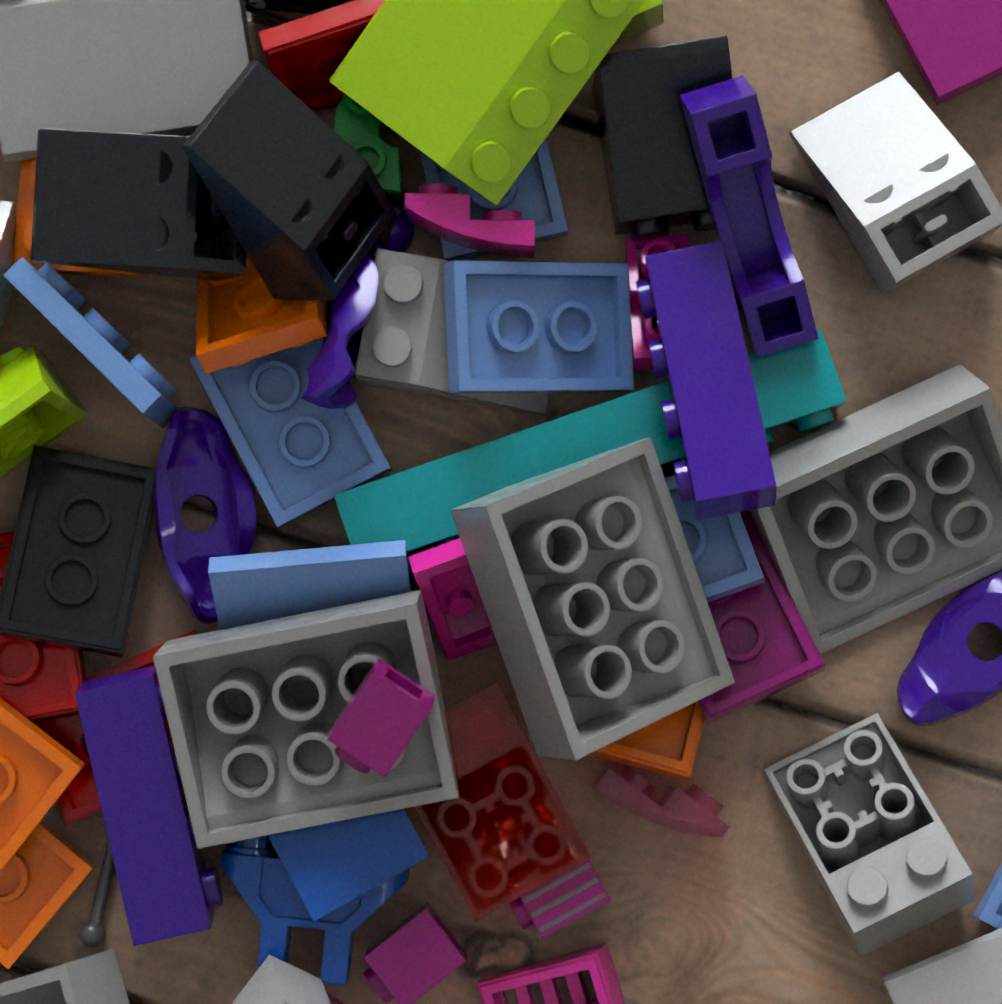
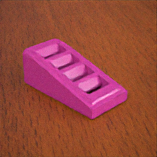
M606 943L489 977L477 983L483 1004H508L504 991L513 988L518 1004H536L530 984L539 982L545 1004H563L556 978L565 976L573 1004H624L622 990L609 947ZM588 969L597 998L589 1000L581 972Z

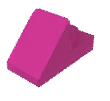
M460 538L408 557L419 590L422 589L425 605L447 661L497 643Z

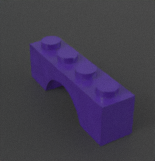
M742 75L679 95L718 241H723L742 330L756 358L818 340L819 337L805 282L793 254L779 208L771 170L772 153L756 92Z

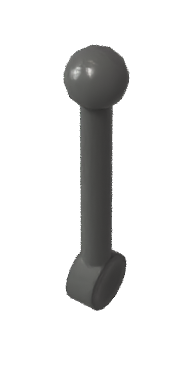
M104 824V830H105V833L107 834L106 826H105V824ZM109 839L89 922L85 923L80 930L81 942L88 947L100 945L105 938V930L101 923L115 868Z

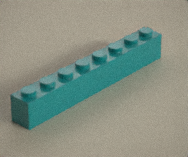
M822 329L817 330L818 340L756 358L753 352L748 353L767 445L774 442L771 433L773 430L795 423L799 434L835 421L831 411L838 409L847 401ZM666 381L334 494L350 545L405 540L407 557H410L409 555L460 538L450 510L507 486L643 438L651 437L661 468L671 466L676 462L685 461L681 439L668 440L661 401L672 399L669 382Z

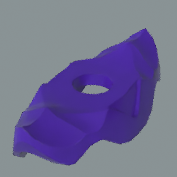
M371 249L334 301L329 302L327 312L328 336L323 337L320 352L307 368L308 387L301 399L319 407L328 409L346 408L354 404L358 396L349 379L355 371L354 364L359 354L363 327L373 315L379 281L375 255Z
M182 407L175 411L170 420L157 461L153 483L156 532L165 563L184 603L196 620L210 624L218 621L208 575L209 558L249 554L256 529L255 501L248 476L233 455L223 423L206 410ZM189 497H203L214 508L215 520L211 528L206 532H194L188 529L182 521L181 508Z
M1002 571L968 587L956 595L937 613L925 629L912 660L902 673L897 687L899 706L905 717L913 724L930 726L952 719L981 706L1002 692V651L995 659L983 661L973 656L967 644L969 632L980 623L991 624L998 628L1002 634Z

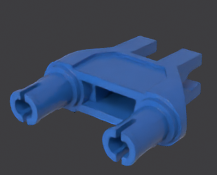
M267 835L235 841L234 844H227V849L222 850L221 863L230 880L262 924L257 970L268 955L286 963L289 962L293 926L325 930L320 979L326 984L345 986L350 978L355 929L409 880L410 872L409 869L317 922H313Z

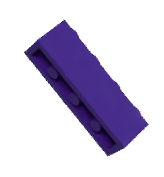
M723 241L645 256L647 279L636 281L643 320L655 317L660 338L650 340L648 344L655 379L668 377L672 399L661 401V408L668 440L681 439L685 461L673 463L681 502L693 500L697 520L774 506L776 504L777 486Z
M155 666L82 681L75 691V697L133 946L211 929L215 914L214 907L223 905L220 879L216 867L205 869L201 848L197 849Z

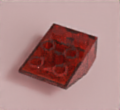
M498 683L445 711L459 798L414 806L475 921L592 858Z

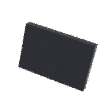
M34 445L0 596V636L123 658L154 508L153 483L156 469Z

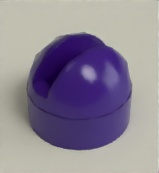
M391 204L396 213L395 215L398 217L392 227L387 244L376 240L371 247L373 252L376 253L377 248L404 253L410 247L414 238L413 222L407 219L406 211L403 208Z

